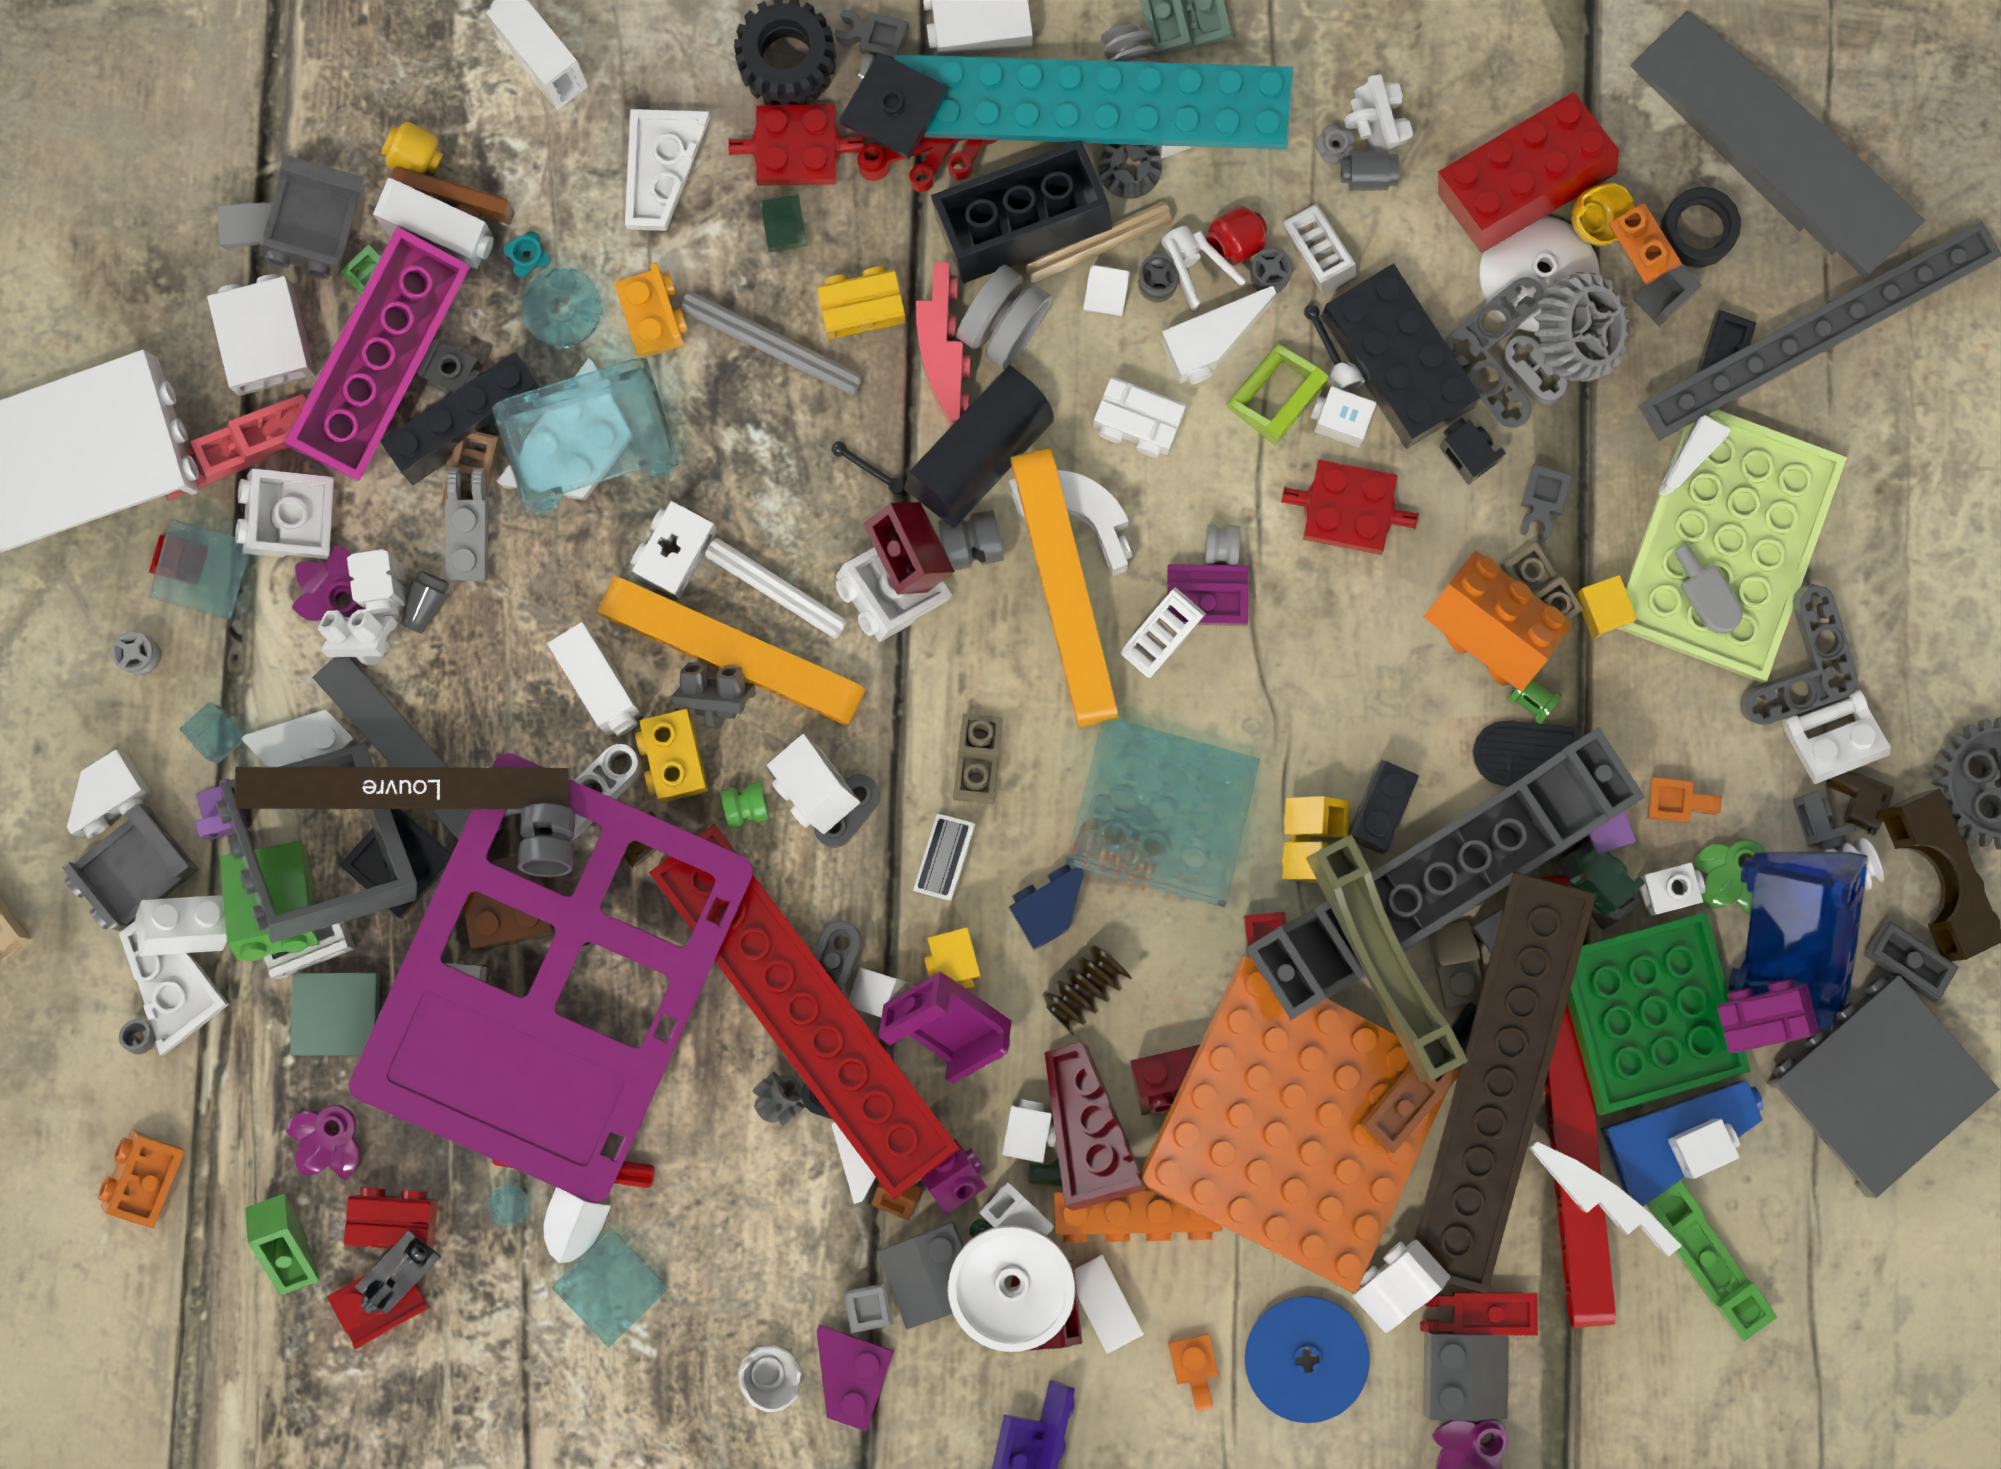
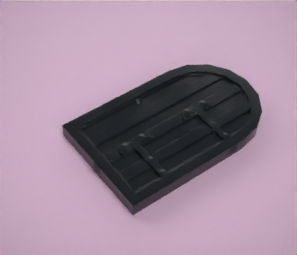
M1515 720L1494 722L1485 727L1475 739L1472 749L1474 765L1479 774L1489 782L1509 787L1554 757L1564 748L1579 740L1581 727L1517 722Z

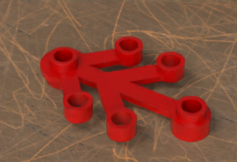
M922 137L912 156L930 152L922 164L916 165L910 170L909 178L912 188L917 192L929 191L934 185V176L953 144L966 139ZM968 139L961 152H956L948 158L949 175L955 180L968 178L972 173V164L983 145H990L998 140ZM869 144L858 153L857 164L862 177L870 181H877L889 173L890 163L906 158L887 148H882L876 144ZM871 157H878L875 161L867 160ZM958 163L966 164L962 169L953 168ZM920 175L928 176L925 181L915 180Z

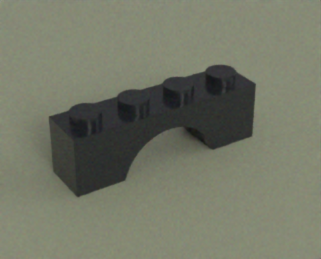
M514 352L380 440L400 472L413 486L445 465L452 450L471 433L498 420H513L544 400L546 396L517 353Z

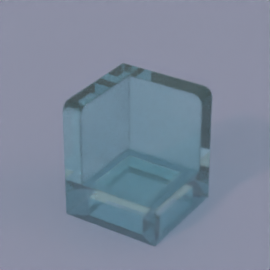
M212 702L207 703L179 728L205 759L216 764L243 742L241 738L246 735L222 707Z

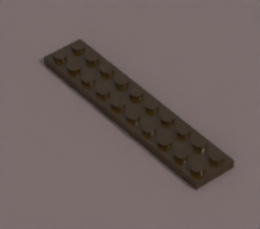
M1513 871L1464 1052L1468 1062L1460 1067L1414 1240L1417 1239L1451 1276L1447 1283L1488 1293L1597 895L1595 892Z

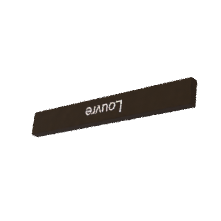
M235 767V809H523L526 806L543 803L557 804L570 808V768Z

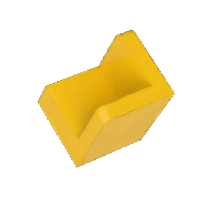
M1620 575L1582 588L1575 594L1583 607L1581 612L1592 639L1601 637L1604 633L1633 623L1637 618Z

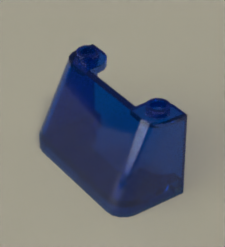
M1756 852L1752 859L1746 858L1742 867L1741 882L1747 884V892L1753 893L1746 955L1740 968L1733 967L1728 990L1737 991L1752 988L1753 994L1756 995L1769 992L1768 984L1787 979H1793L1794 986L1806 984L1809 989L1818 1027L1831 1031L1848 999L1852 985L1868 869V856L1853 852Z

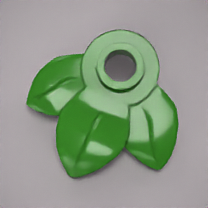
M1740 840L1731 845V847L1712 844L1703 848L1693 860V865L1703 873L1708 874L1704 881L1705 893L1702 894L1705 907L1719 908L1737 901L1741 909L1748 916H1753L1761 909L1767 898L1769 887L1763 875L1767 867V854L1759 843L1753 840ZM1744 853L1751 854L1755 859L1754 864L1749 868L1740 866L1738 863L1740 855Z

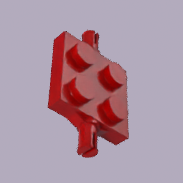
M835 104L756 105V127L752 138H729L728 150L729 156L753 154V159L756 163L757 186L836 185V165L839 161L840 153H859L864 147V137H840L836 127Z
M1319 459L1316 465L1314 480L1308 491L1284 486L1281 503L1304 507L1306 523L1302 540L1382 555L1384 551L1386 535L1392 524L1415 530L1419 516L1418 512L1395 509L1394 491L1397 475Z

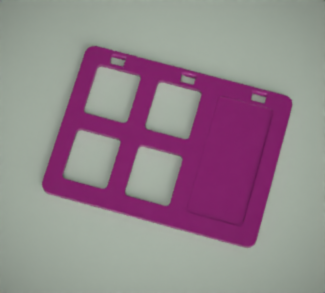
M508 753L496 758L491 768L545 767L518 755ZM570 779V809L575 814L589 819L601 827L600 837L575 892L571 896H565L491 863L487 855L508 809H472L349 1081V1090L353 1097L359 1101L589 1202H599L604 1200L612 1189L750 883L753 867L750 861L742 855ZM638 841L714 876V887L687 945L677 946L602 911L601 904L630 842ZM471 892L482 893L554 926L556 930L555 936L527 996L519 997L451 967L442 961V953ZM716 897L730 901L719 926L715 922L706 919ZM592 942L662 973L669 978L668 989L641 1046L632 1047L557 1013V1001L583 944ZM663 1014L671 1018H677L666 1042L653 1036ZM610 1131L624 1136L614 1159L601 1153Z

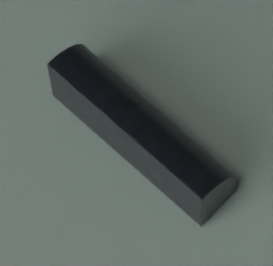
M1009 365L909 471L904 490L955 529L1012 467L1010 457L1024 454L1053 423L1054 415L1048 400L1034 383Z

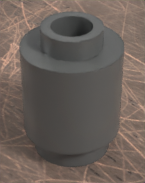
M1388 150L1349 151V159L1341 160V183H1348L1349 191H1388L1389 186H1398L1399 184L1398 154H1389Z

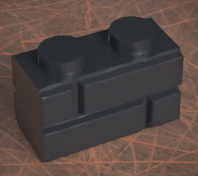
M1379 761L1353 819L1348 836L1352 834L1357 844L1381 854L1387 852L1395 836L1394 831L1397 830L1419 775L1390 762Z

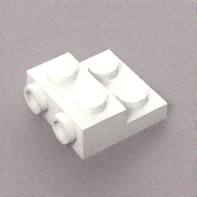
M252 468L247 474V480L240 479L238 488V503L245 504V519L237 520L235 541L236 543H243L242 553L274 557L293 555L327 559L330 550L334 477Z
M875 547L844 563L836 574L838 594L845 602L849 603L852 601L860 612L858 622L861 629L868 636L874 634L879 642L910 626L916 618L947 602L952 596L943 581L927 593L897 595Z

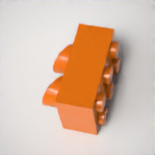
M1476 550L1423 616L1444 633L1447 641L1457 653L1463 655L1467 652L1471 653L1486 665L1490 675L1499 685L1506 686L1510 683L1520 692L1524 690L1549 660L1572 625L1571 622L1565 619L1561 611L1553 606H1548L1532 594L1527 585L1520 581H1515L1502 571L1494 560L1481 555Z

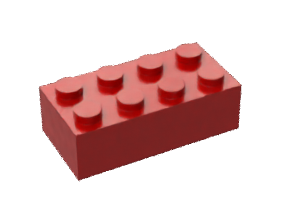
M1572 92L1439 170L1438 196L1482 254L1577 198L1585 189L1601 184L1616 175L1619 149L1577 94Z

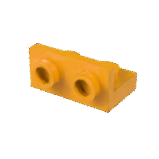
M657 262L649 264L650 271L614 282L639 360L685 346L681 333L688 331L681 308L673 310L669 296L676 294L669 271L661 273Z

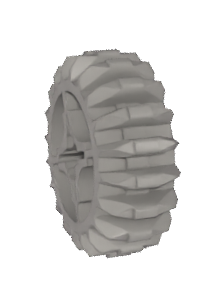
M1575 272L1554 280V285L1544 289L1546 298L1537 302L1541 309V314L1533 317L1539 323V330L1534 333V335L1540 337L1541 341L1537 350L1546 353L1543 364L1552 366L1553 374L1563 376L1564 380L1594 381V379L1611 374V369L1620 365L1619 356L1627 352L1624 340L1631 337L1626 332V324L1631 319L1626 318L1624 314L1628 304L1619 301L1621 290L1613 288L1612 280L1602 278L1601 274Z

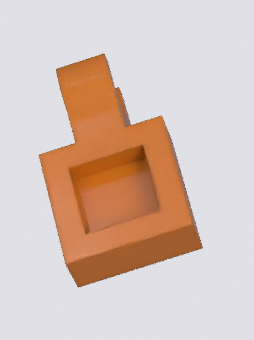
M1652 777L1650 779L1647 819L1689 823L1691 812L1717 815V813L1721 812L1722 796L1693 794L1694 781Z
M1206 1334L1169 1342L1177 1384L1190 1382L1194 1405L1197 1411L1213 1408L1206 1378L1218 1376L1210 1335Z

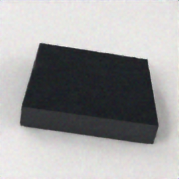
M390 809L417 881V899L415 901L388 908L398 918L403 919L444 873L452 854L402 809ZM372 828L340 863V866L366 889L392 882Z

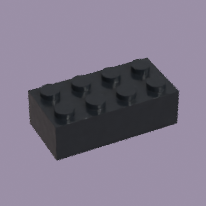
M1082 141L1071 143L931 195L938 225L963 284L992 274L1004 264L1011 267L1112 229L1108 200Z
M1394 263L1325 305L1321 315L1322 319L1349 361L1360 369L1365 379V386L1406 449L1469 412L1480 400L1481 397Z

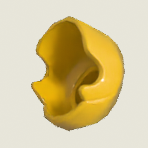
M1614 182L1596 184L1585 189L1577 197L1571 210L1573 229L1584 242L1594 246H1602L1618 241L1609 227V223L1635 208L1634 198L1627 188Z

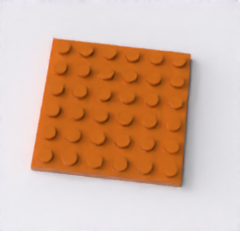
M1242 956L1141 1169L1142 1180L1148 1189L1356 1294L1447 1091L1396 1152L1388 1153L1359 1124L1411 1064L1397 1036L1329 999L1290 1020L1252 959L1248 956Z

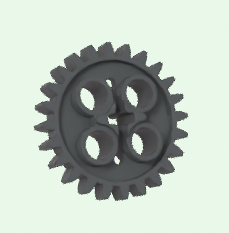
M2001 717L1995 719L1993 726L1989 719L1985 718L1978 721V729L1972 724L1963 727L1965 737L1958 733L1952 735L1950 740L1955 748L1946 746L1940 749V753L1948 759L1947 762H1938L1933 766L1943 773V777L1932 780L1933 785L1943 787V795L1952 807V814L1956 818L1954 821L1957 828L1959 829L1963 826L1966 828L1964 839L1966 841L1972 840L1979 835V847L1982 848L1989 846L1994 839L1996 850H2001V787L1997 788L1995 785V780L2001 779ZM1990 748L1994 749L1995 751L1994 758L1992 755L1989 754ZM1971 758L1978 760L1982 765L1983 772L1980 778L1974 777L1968 770V763ZM1982 797L1988 799L1993 805V814L1990 818L1985 817L1979 809Z

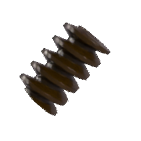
M1094 945L1089 949L1094 959L1093 962L1081 956L1077 961L1082 972L1080 973L1071 968L1066 971L1070 984L1057 979L1054 985L1058 995L1056 996L1048 991L1042 994L1047 1005L1046 1008L1072 1035L1075 1034L1070 1023L1072 1020L1081 1025L1087 1023L1082 1012L1084 1009L1094 1014L1099 1011L1094 1001L1096 997L1105 1002L1111 1000L1106 990L1107 986L1120 991L1122 986L1118 976L1122 975L1130 980L1132 979L1129 973L1106 950Z

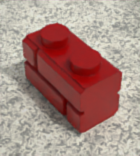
M361 1187L360 1195H349L347 1199L344 1246L391 1249L410 1229L431 1248H434L438 1202L437 1200L426 1199L427 1191L402 1190L400 1198L385 1197V1188Z

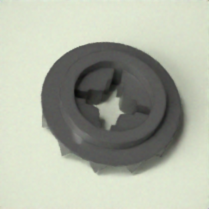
M1106 145L1098 164L1099 176L1105 188L1112 194L1126 199L1139 198L1148 194L1157 185L1162 170L1160 155L1153 145ZM1125 153L1133 162H1142L1136 168L1135 181L1128 170H1118L1119 167L1124 165Z

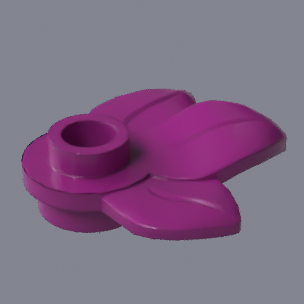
M334 545L329 553L327 564L300 562L295 565L297 582L305 593L292 605V609L306 620L320 621L327 611L338 610L344 617H351L357 610H362L363 607L352 598L350 582L354 579L349 576L347 557L351 556L349 551L339 545ZM345 593L350 594V604L345 607L339 606V597Z
M335 1104L325 1107L320 1112L305 1110L292 1118L286 1128V1132L293 1139L300 1141L295 1153V1163L300 1174L314 1175L325 1170L328 1166L343 1180L349 1179L354 1174L360 1161L361 1151L353 1137L357 1124L351 1110L342 1105ZM330 1120H334L339 1124L340 1130L338 1133L330 1128Z
M1450 1420L1440 1425L1432 1434L1434 1441L1443 1447L1437 1459L1436 1469H1502L1500 1457L1506 1451L1508 1434L1504 1426L1497 1420H1479L1475 1423L1471 1421ZM1485 1434H1492L1488 1442L1480 1443L1481 1438Z

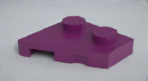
M819 1324L817 1340L827 1418L867 1431L894 1350Z

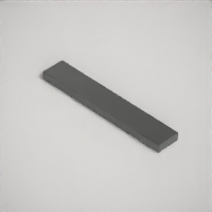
M334 657L312 677L392 767H448L350 657ZM431 809L459 840L472 809ZM500 825L495 838L504 830L502 825Z

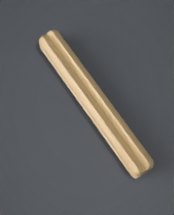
M1165 202L1155 204L1112 223V229L1025 261V274L1031 283L1047 278L1172 222L1171 211Z

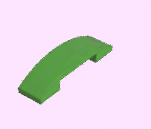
M1681 1180L1646 1204L1654 1218L1681 1244V1247L1675 1251L1709 1300L1742 1341H1746L1777 1318V1315L1755 1284L1746 1278L1703 1217L1704 1212Z

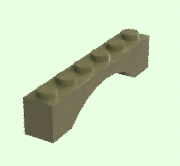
M1352 834L1306 857L1419 1081H1431L1468 1062L1449 1023L1426 992L1402 950L1382 906L1371 871Z

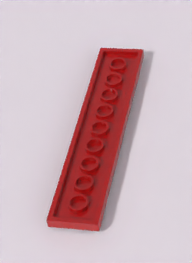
M715 824L698 835L736 853ZM670 856L652 869L649 874L690 929L694 931L714 887L715 878L710 873ZM752 875L714 961L894 1201L956 1154L960 1148L758 880ZM716 897L706 919L715 922L719 926L730 901Z

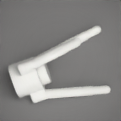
M1181 226L1163 237L1161 244L1167 255L1174 260L1179 273L1178 278L1192 311L1198 310L1200 301L1187 268L1194 265L1200 259V249L1210 256L1239 285L1245 284V279L1207 242L1201 231L1192 234L1189 227Z

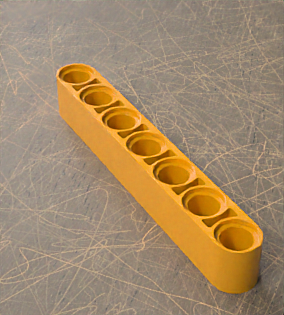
M1048 447L1010 457L1078 727L1082 729L1119 719L1117 706L1051 448Z
M613 576L596 612L616 624L719 670L726 666L741 667L746 682L753 683L757 687L846 726H850L866 691L863 686L617 576Z

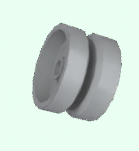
M1005 264L999 267L982 287L963 317L956 335L958 339L973 349L983 346L989 340L986 348V358L1003 369L1011 365L1027 345L1045 317L1053 298L1035 284L1021 292L1023 276Z

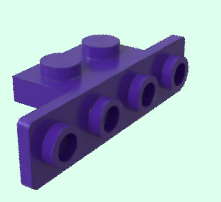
M1050 1380L1040 1421L1004 1414L992 1469H1058L1059 1460L1065 1452L1066 1443L1064 1437L1068 1419L1072 1416L1075 1407L1074 1388Z

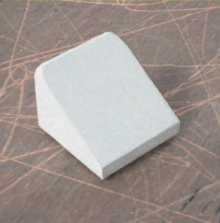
M1091 265L1083 311L1122 317L1130 272Z

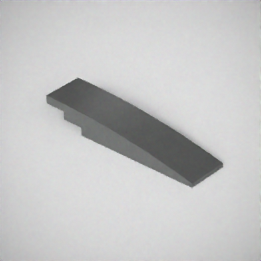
M1686 11L1631 64L1630 67L1799 232L1803 228L1807 230L1831 255L1837 251L1864 279L1925 221L1897 192L1832 132L1690 12Z

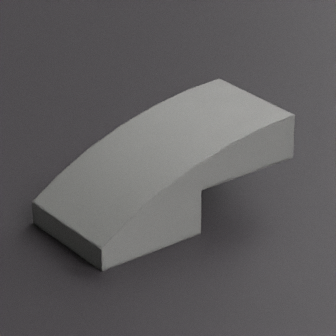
M272 203L217 206L220 246L224 249L260 245Z

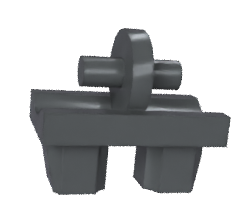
M689 662L680 671V686L672 695L673 707L695 709L696 715L705 716L706 724L709 728L719 729L722 727L725 718L735 719L737 714L743 712L747 700L756 695L755 684L745 683L741 667H722L716 673V680L707 679L706 666L703 663Z

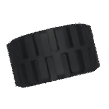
M773 0L774 4L767 6L765 1L757 4L758 12L756 14L751 10L748 11L744 16L746 25L739 23L736 30L738 39H734V50L742 81L746 87L749 86L754 97L758 99L760 96H763L764 103L767 105H774L775 101H779L780 105H790L789 102L797 101V105H806L805 98L810 96L813 100H816L820 97L819 88L827 89L831 83L830 74H835L836 52L830 26L827 27L826 18L820 12L816 15L814 6L808 2L803 7H800L799 0H789V3H783L782 0ZM781 38L798 39L809 48L802 62L787 69L770 66L762 59L763 54L772 42Z

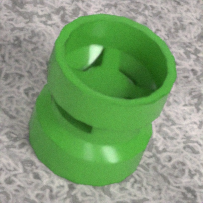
M761 781L749 783L745 789H742V793H739L733 787L721 790L722 803L729 829L742 827L746 818L757 823L770 820Z

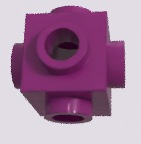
M956 1138L953 1140L960 1150L922 1179L945 1215L987 1188L979 1175V1172L984 1170L985 1167L974 1150L970 1148L965 1152Z

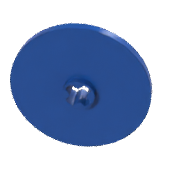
M1311 1296L1289 1298L1265 1311L1249 1333L1244 1355L1246 1375L1258 1399L1276 1415L1299 1423L1326 1421L1348 1409L1356 1401L1365 1386L1370 1363L1366 1338L1355 1319L1337 1304L1326 1299ZM1309 1348L1312 1355H1318V1362L1312 1363L1311 1370L1305 1371L1303 1365L1296 1364L1295 1362L1296 1357L1302 1356V1349Z

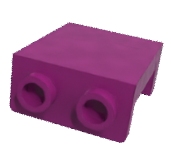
M940 971L883 1004L878 1037L892 1045L907 1035L946 1061L945 1080L953 1084L1007 1054L1010 1047L1012 1020Z

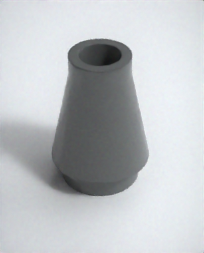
M419 571L417 578H412L401 625L423 634L427 624L449 596L446 592L449 583L432 574Z

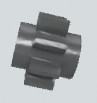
M772 1072L752 1090L758 1096L754 1104L755 1110L767 1122L775 1123L779 1120L780 1124L785 1126L805 1108L799 1102L803 1096L802 1087L795 1078L789 1075L778 1077L775 1072Z

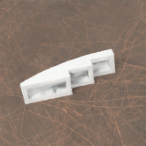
M1533 1141L1528 1145L1532 1153L1582 1211L1587 1213L1598 1204L1622 1233L1628 1235L1639 1226L1660 1252L1668 1257L1681 1247V1244L1651 1213L1614 1183L1579 1161L1539 1142Z

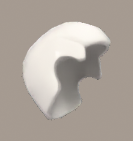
M775 1345L756 1347L741 1362L738 1372L739 1389L750 1405L765 1412L782 1411L799 1396L801 1370L798 1362L795 1361L789 1351Z

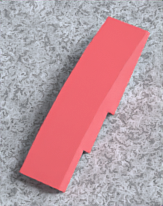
M304 394L228 421V427L190 441L186 451L188 456H191L195 461L199 471V479H196L198 489L244 470L289 448L283 443L306 401ZM177 490L165 496L167 501H170L188 493Z

